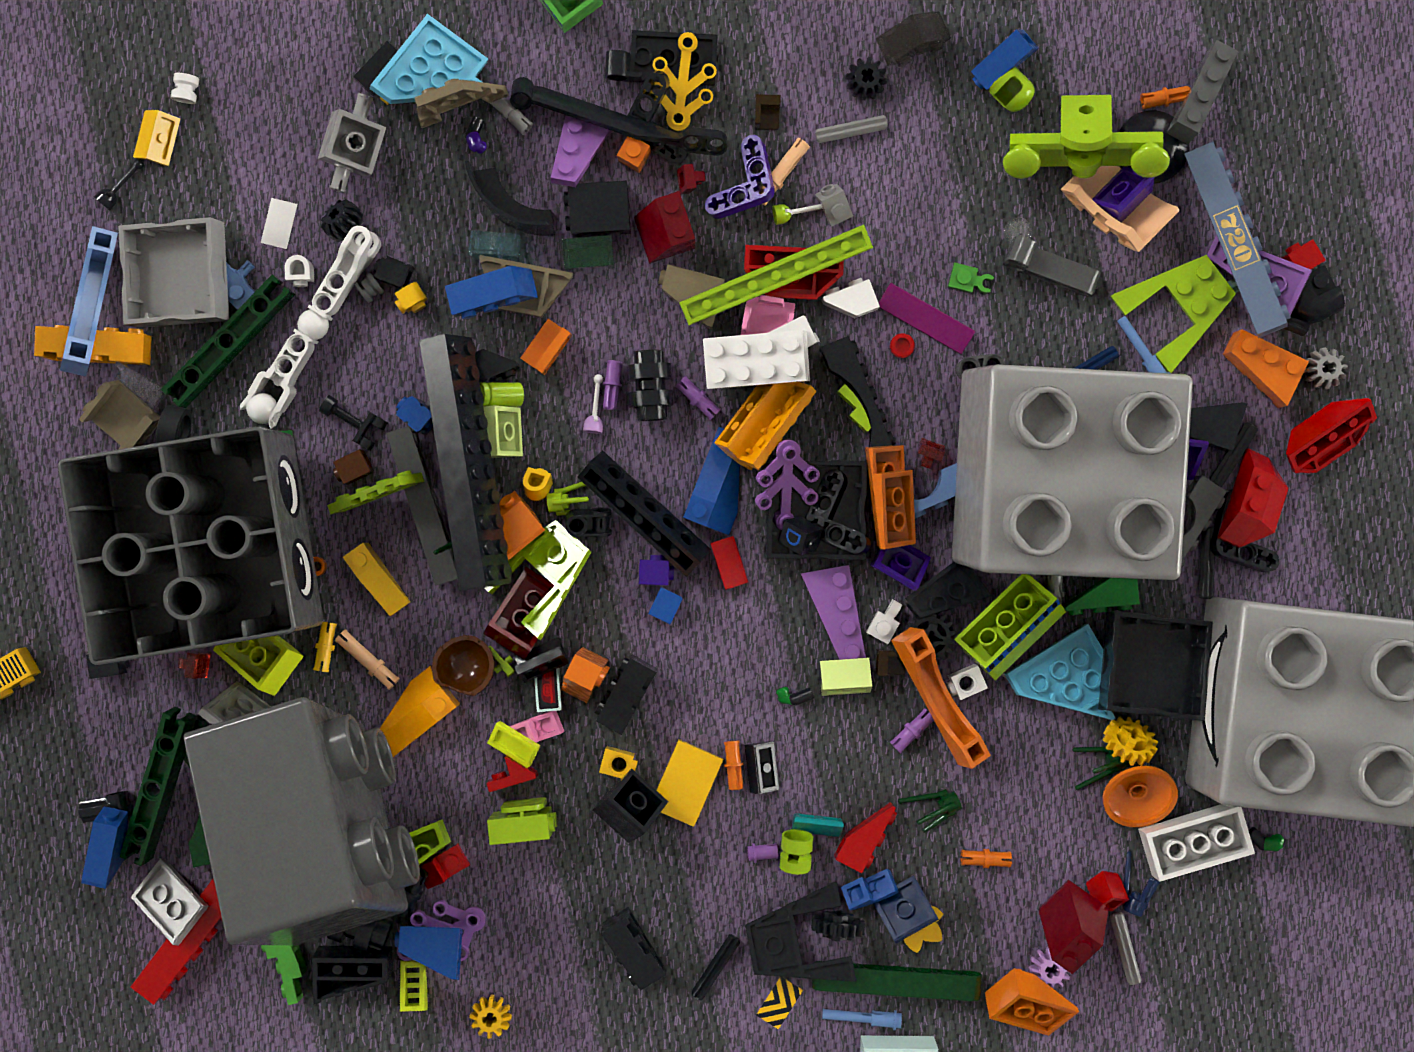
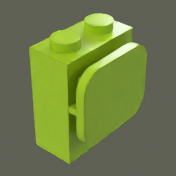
M545 797L506 801L500 807L501 811L493 812L487 820L489 845L550 839L555 831V827H557L556 812L552 813L551 806L545 807L547 804V798Z

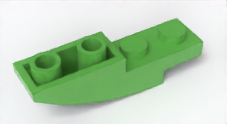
M261 945L262 951L266 952L267 959L275 957L278 959L276 960V970L282 977L281 992L283 998H287L288 1005L298 1003L303 998L299 977H302L307 972L299 945Z

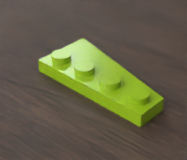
M411 470L396 474L397 476L391 479L386 478L377 481L376 485L372 487L365 486L356 489V493L353 495L347 493L335 497L336 502L327 505L330 515L351 510L425 482L422 472L412 474Z

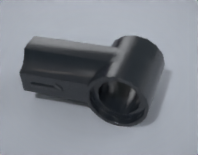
M128 791L111 793L102 798L79 802L78 813L83 823L94 821L104 806L127 811L128 817L132 815Z

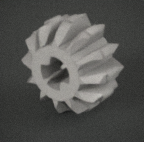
M1326 347L1320 348L1319 352L1312 351L1310 353L1311 358L1305 359L1309 361V367L1305 369L1304 373L1310 374L1306 381H1314V388L1322 386L1324 390L1330 389L1331 385L1333 387L1340 384L1339 379L1346 377L1341 371L1348 367L1346 364L1341 365V361L1345 356L1340 355L1336 357L1337 350L1331 349L1328 352ZM1325 364H1326L1327 367H1328V369L1325 370L1326 373H1324L1323 370H1322V368L1325 367V366H1323V365H1325Z

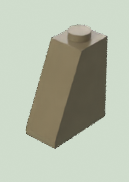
M669 264L666 270H661L658 284L662 285V292L679 306V302L725 283V279ZM716 314L699 322L707 329L712 330Z

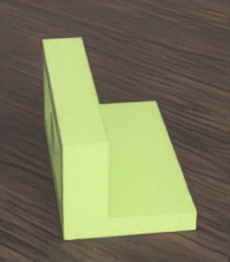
M869 658L820 661L822 696L871 692L872 680Z

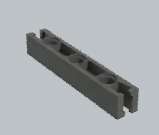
M410 426L388 432L386 435L398 472L401 473L407 470H411L412 474L422 472L425 481L404 490L434 584L437 586L456 580L458 578L453 547L437 555L433 553L434 550L451 541L416 432Z

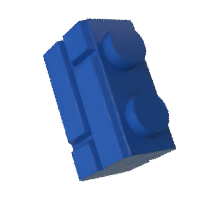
M405 396L397 404L396 408L398 410L396 415L401 420L408 423L418 433L425 435L433 428L431 410L423 401L414 396L408 398Z

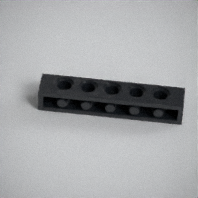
M603 450L578 475V479L686 577L712 550Z

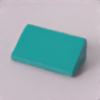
M800 813L793 815L792 829L804 830L817 835L841 836L844 827L841 818Z

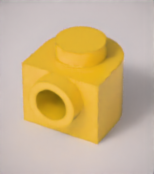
M413 282L395 293L398 298L395 304L402 314L405 312L409 313L410 311L416 313L426 306L424 302L428 298L417 282Z
M528 467L523 477L525 494L533 501L544 499L553 484L551 473L541 468L534 469Z

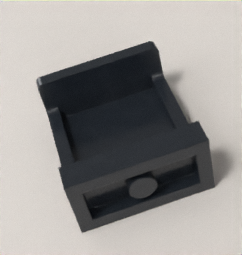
M627 180L578 183L576 187L568 186V191L564 192V205L569 206L570 216H565L566 231H571L572 237H577L579 234L611 232L631 234Z

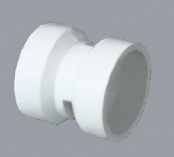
M174 73L173 82L176 88L171 91V99L181 103L196 104L197 95L193 91L199 85V78L186 73Z

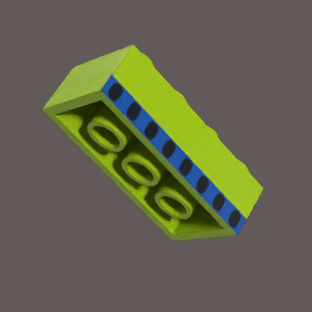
M1021 574L954 640L975 663L996 681L1066 611L1060 601L1032 576Z

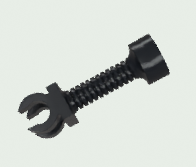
M328 395L321 404L319 412L327 417L335 414V416L341 418L354 428H358L359 431L352 441L371 451L376 443L364 437V434L371 424L384 430L388 422L372 412L369 413L365 421H362L337 405L338 400Z

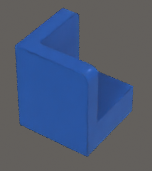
M661 586L648 614L671 624L682 601V597Z

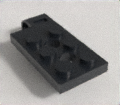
M632 30L631 54L623 50H609L606 52L605 78L612 81L644 82L646 77L655 71L653 68L654 59L661 57L665 52H670L675 58L667 66L678 80L682 52L678 47V39L683 33ZM692 33L696 36L698 44L695 51L691 53L696 54L699 57V61L695 65H690L688 81L701 72L705 64L710 63L716 67L718 35ZM690 38L683 40L685 47L692 46L693 42ZM658 60L655 66L657 69H663L665 63ZM708 66L704 69V73L707 76H711L714 70ZM716 75L712 79H707L701 85L715 86ZM659 77L656 78L655 80L652 79V81H654V82H659V83H660V80H661Z

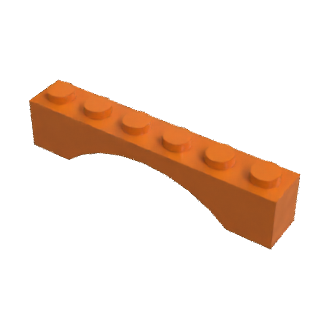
M910 627L893 638L891 641L957 764L973 769L991 755L980 734L969 723L950 695L938 668L935 649L924 629Z

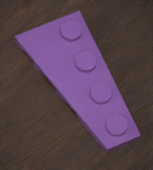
M1216 235L1207 256L1214 264L1233 277ZM1259 251L1261 259H1267L1272 273L1268 274L1271 283L1276 281L1281 292V296L1277 297L1280 306L1285 304L1291 315L1312 270L1264 251Z
M849 565L800 573L839 660L866 658Z

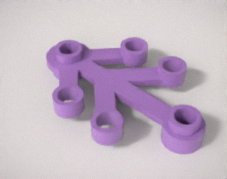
M793 440L780 442L776 448L777 457L756 476L757 482L762 487H768L763 493L757 495L755 499L756 505L761 510L769 509L772 505L771 499L781 490L780 509L774 513L773 517L774 524L780 530L783 528V521L785 519L794 518L790 512L792 487L801 495L802 500L806 504L813 505L818 500V494L812 488H807L793 474L794 464L803 471L804 478L809 482L817 481L820 476L819 471L814 466L809 465L800 457V446ZM792 450V452L788 456H786L787 452ZM782 467V474L773 482L772 475ZM814 471V474L808 477L809 473ZM768 476L767 480L762 482V478ZM809 494H813L810 499H807ZM763 499H767L764 504H760Z
M438 900L433 905V913L436 916L447 914L459 919V921L450 924L430 917L421 910H417L412 914L410 921L415 927L424 925L427 927L463 929L462 949L465 950L466 955L461 956V961L465 960L469 955V945L474 932L481 930L486 922V915L482 909L469 907L466 910H462L448 905L444 900ZM442 904L445 907V911L439 912L436 906ZM420 915L423 919L422 922H416L414 916ZM475 916L477 923L472 924L469 921V917ZM397 948V954L400 959L404 961L412 960L411 958L399 953Z

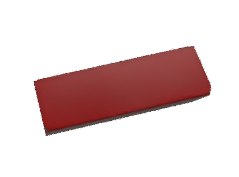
M734 536L710 543L725 590L747 583L748 579Z

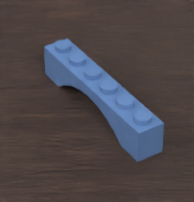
M92 226L60 371L85 377L87 375L117 240V232Z

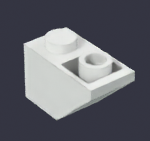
M862 278L853 280L848 283L849 287L842 290L839 287L832 288L826 291V296L822 298L823 305L852 318L876 311L880 307L869 279L865 281Z

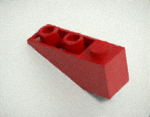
M891 802L845 833L834 854L835 859L860 873L865 868L869 869L874 859L872 853L875 847H880L885 839L886 834L883 832L887 824L892 825L896 818L895 805Z

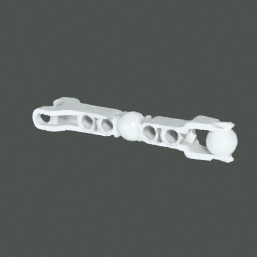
M355 226L350 229L341 243L336 260L313 296L312 306L309 305V310L299 316L298 329L293 331L295 334L287 339L271 367L266 372H259L248 390L247 397L240 404V410L246 409L248 416L258 424L268 423L270 429L274 428L281 414L286 411L296 396L297 391L294 385L314 351V344H318L319 341L317 340L327 334L329 328L328 320L332 321L333 318L331 316L339 311L355 285L354 283L371 264L381 247L380 238L367 228ZM342 276L344 280L343 286L336 289L334 281L337 277ZM329 297L331 305L328 309L323 310L321 307L322 300ZM303 339L305 348L303 351L298 352L296 343ZM290 360L292 369L289 373L284 372L283 365L286 361ZM269 379L276 386H281L284 389L278 402L271 395L261 393Z

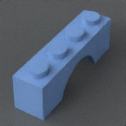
M957 463L938 471L937 485L929 496L920 500H914L915 518L925 515V509L933 505L936 510L949 504L947 499L954 497L956 492Z

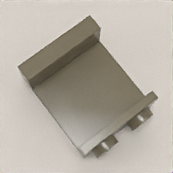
M119 380L104 382L97 389L98 395L95 399L89 401L83 407L82 411L84 413L79 420L81 422L93 421L121 445L119 449L142 446L157 428L160 415Z

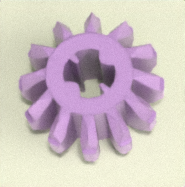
M1048 946L1046 947V954L1040 949L1037 950L1040 957H1031L1030 960L1034 965L1029 966V971L1053 989L1056 983L1059 987H1063L1064 985L1061 980H1070V976L1065 973L1068 971L1052 961ZM1047 966H1048V967H1052V966L1055 967L1053 971H1052V970H1048V972H1047V970H1046Z

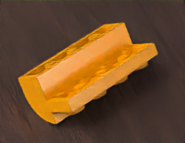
M801 382L757 385L714 443L743 467L749 470L753 468L759 470L767 462L769 455L782 441L789 428L795 424L797 417L811 402V398L817 391L811 385Z

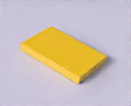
M678 739L656 790L669 801L661 813L694 827L723 762V758Z

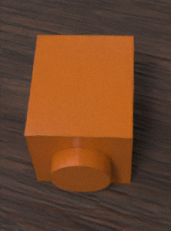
M627 136L617 154L618 161L640 173L651 154V147L641 140Z

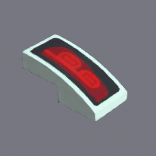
M560 668L535 678L537 712L562 710Z

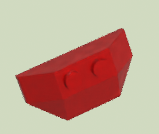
M745 245L744 271L746 273L752 272L806 248ZM844 260L767 292L764 295L786 299L817 300L843 276Z
M1362 398L1331 402L1291 430L1286 451L1292 471L1294 473H1317L1357 446L1366 434L1370 424L1374 423L1377 419L1371 399Z
M1249 448L1245 450L1217 537L1218 539L1239 548L1275 533L1289 488L1270 458Z

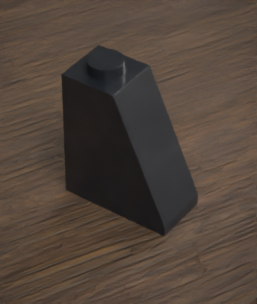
M1240 402L1191 408L1189 439L1208 441L1209 447L1225 452L1233 451L1247 403Z

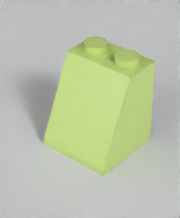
M496 405L483 406L488 422V439L492 446L491 457L523 456L521 408Z

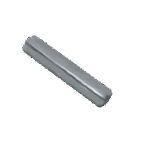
M882 115L820 128L816 130L815 135L818 143H824L885 130L888 127L886 116Z
M1122 912L1113 913L1110 915V920L1127 982L1130 985L1141 983V976L1124 914Z

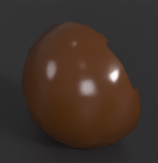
M463 635L450 639L442 646L440 645L433 657L431 669L436 684L473 697L485 690L493 678L495 663L493 654L485 642L475 636Z

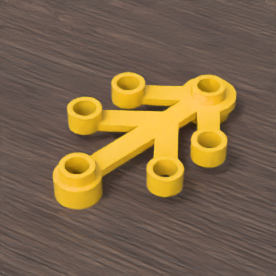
M689 32L683 33L678 39V47L682 51L678 80L668 68L665 58L657 57L653 61L654 70L663 71L667 74L670 82L669 86L676 94L675 105L666 94L661 101V104L668 112L666 116L667 124L675 131L686 129L690 124V115L704 104H709L713 100L712 91L703 89L699 92L698 98L685 106L686 96L704 81L712 79L716 75V67L708 63L703 66L701 72L688 81L691 52L695 51L698 44L696 36ZM685 38L692 40L693 44L691 47L683 45ZM658 60L664 61L665 67L663 69L656 68L655 63ZM708 66L714 70L711 76H707L704 73V69ZM655 82V85L663 86L659 82ZM703 92L710 93L711 98L709 101L701 99ZM675 114H682L683 121L681 123L674 121Z

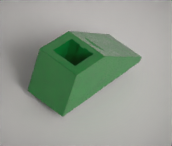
M1103 578L1062 606L1065 611H1068V615L1083 614V609H1093V613L1108 612V607L1117 606V610H1131L1132 605L1140 604L1137 579Z

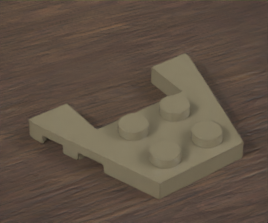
M451 79L444 83L445 86L437 89L435 87L427 88L421 92V95L414 98L420 126L425 128L441 122V113L478 99L491 103L507 97L509 94L505 85Z

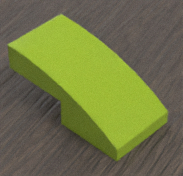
M844 384L837 394L854 409L848 418L862 431L867 433L871 429L867 414L855 394Z

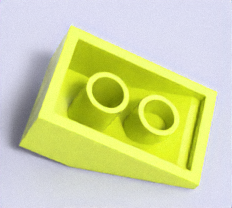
M278 635L217 645L213 648V651L255 688L273 696L277 694L304 657Z

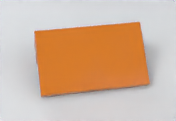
M547 319L520 359L545 375L572 337V334L550 319Z

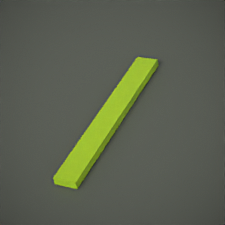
M863 224L679 303L688 325H691L870 250L873 246Z

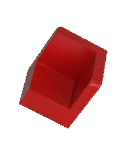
M1101 871L1086 882L1090 895L1109 907V911L1115 910L1129 900L1118 873Z

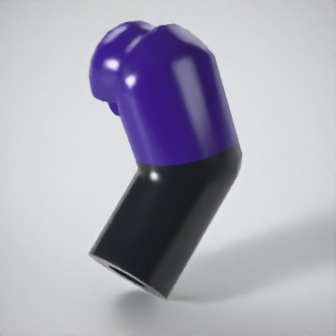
M473 116L465 138L471 151L482 154L486 150L487 145L486 142L481 141L479 133L485 121Z

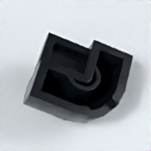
M1325 265L1311 272L1291 316L1313 324L1343 310L1345 300L1340 285L1335 286Z

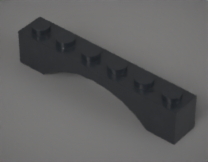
M849 336L821 346L820 352L828 372L839 377L853 390L867 414L871 426L869 430V447L896 445L892 432H887L884 423L887 422L882 408H877L874 401L878 399L873 386H868L865 377L869 375L865 364H860L857 354H859V349L855 340L851 341Z

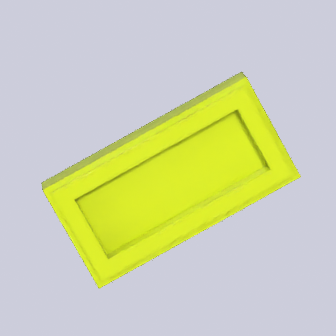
M501 721L496 723L487 744L526 768L532 765L541 746Z

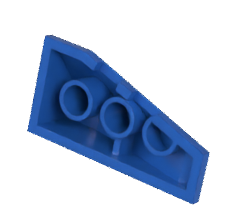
M718 427L683 518L729 535L738 513L740 464L714 443L724 430Z

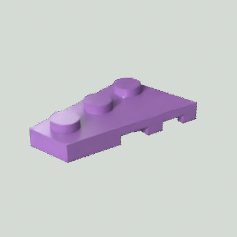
M565 116L551 174V183L576 187L589 168L591 160L596 153H599L603 147V142L607 136L611 135L612 131L570 116Z

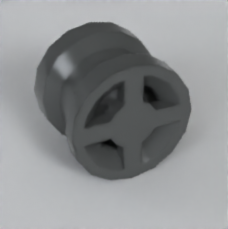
M371 272L366 275L363 281L354 283L369 304L376 295L385 293V290Z

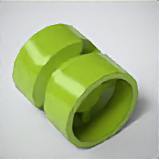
M798 829L786 830L782 833L781 849L783 851L780 853L779 866L782 871L796 875L806 874L811 871L812 855L810 853L813 848V835L811 833Z

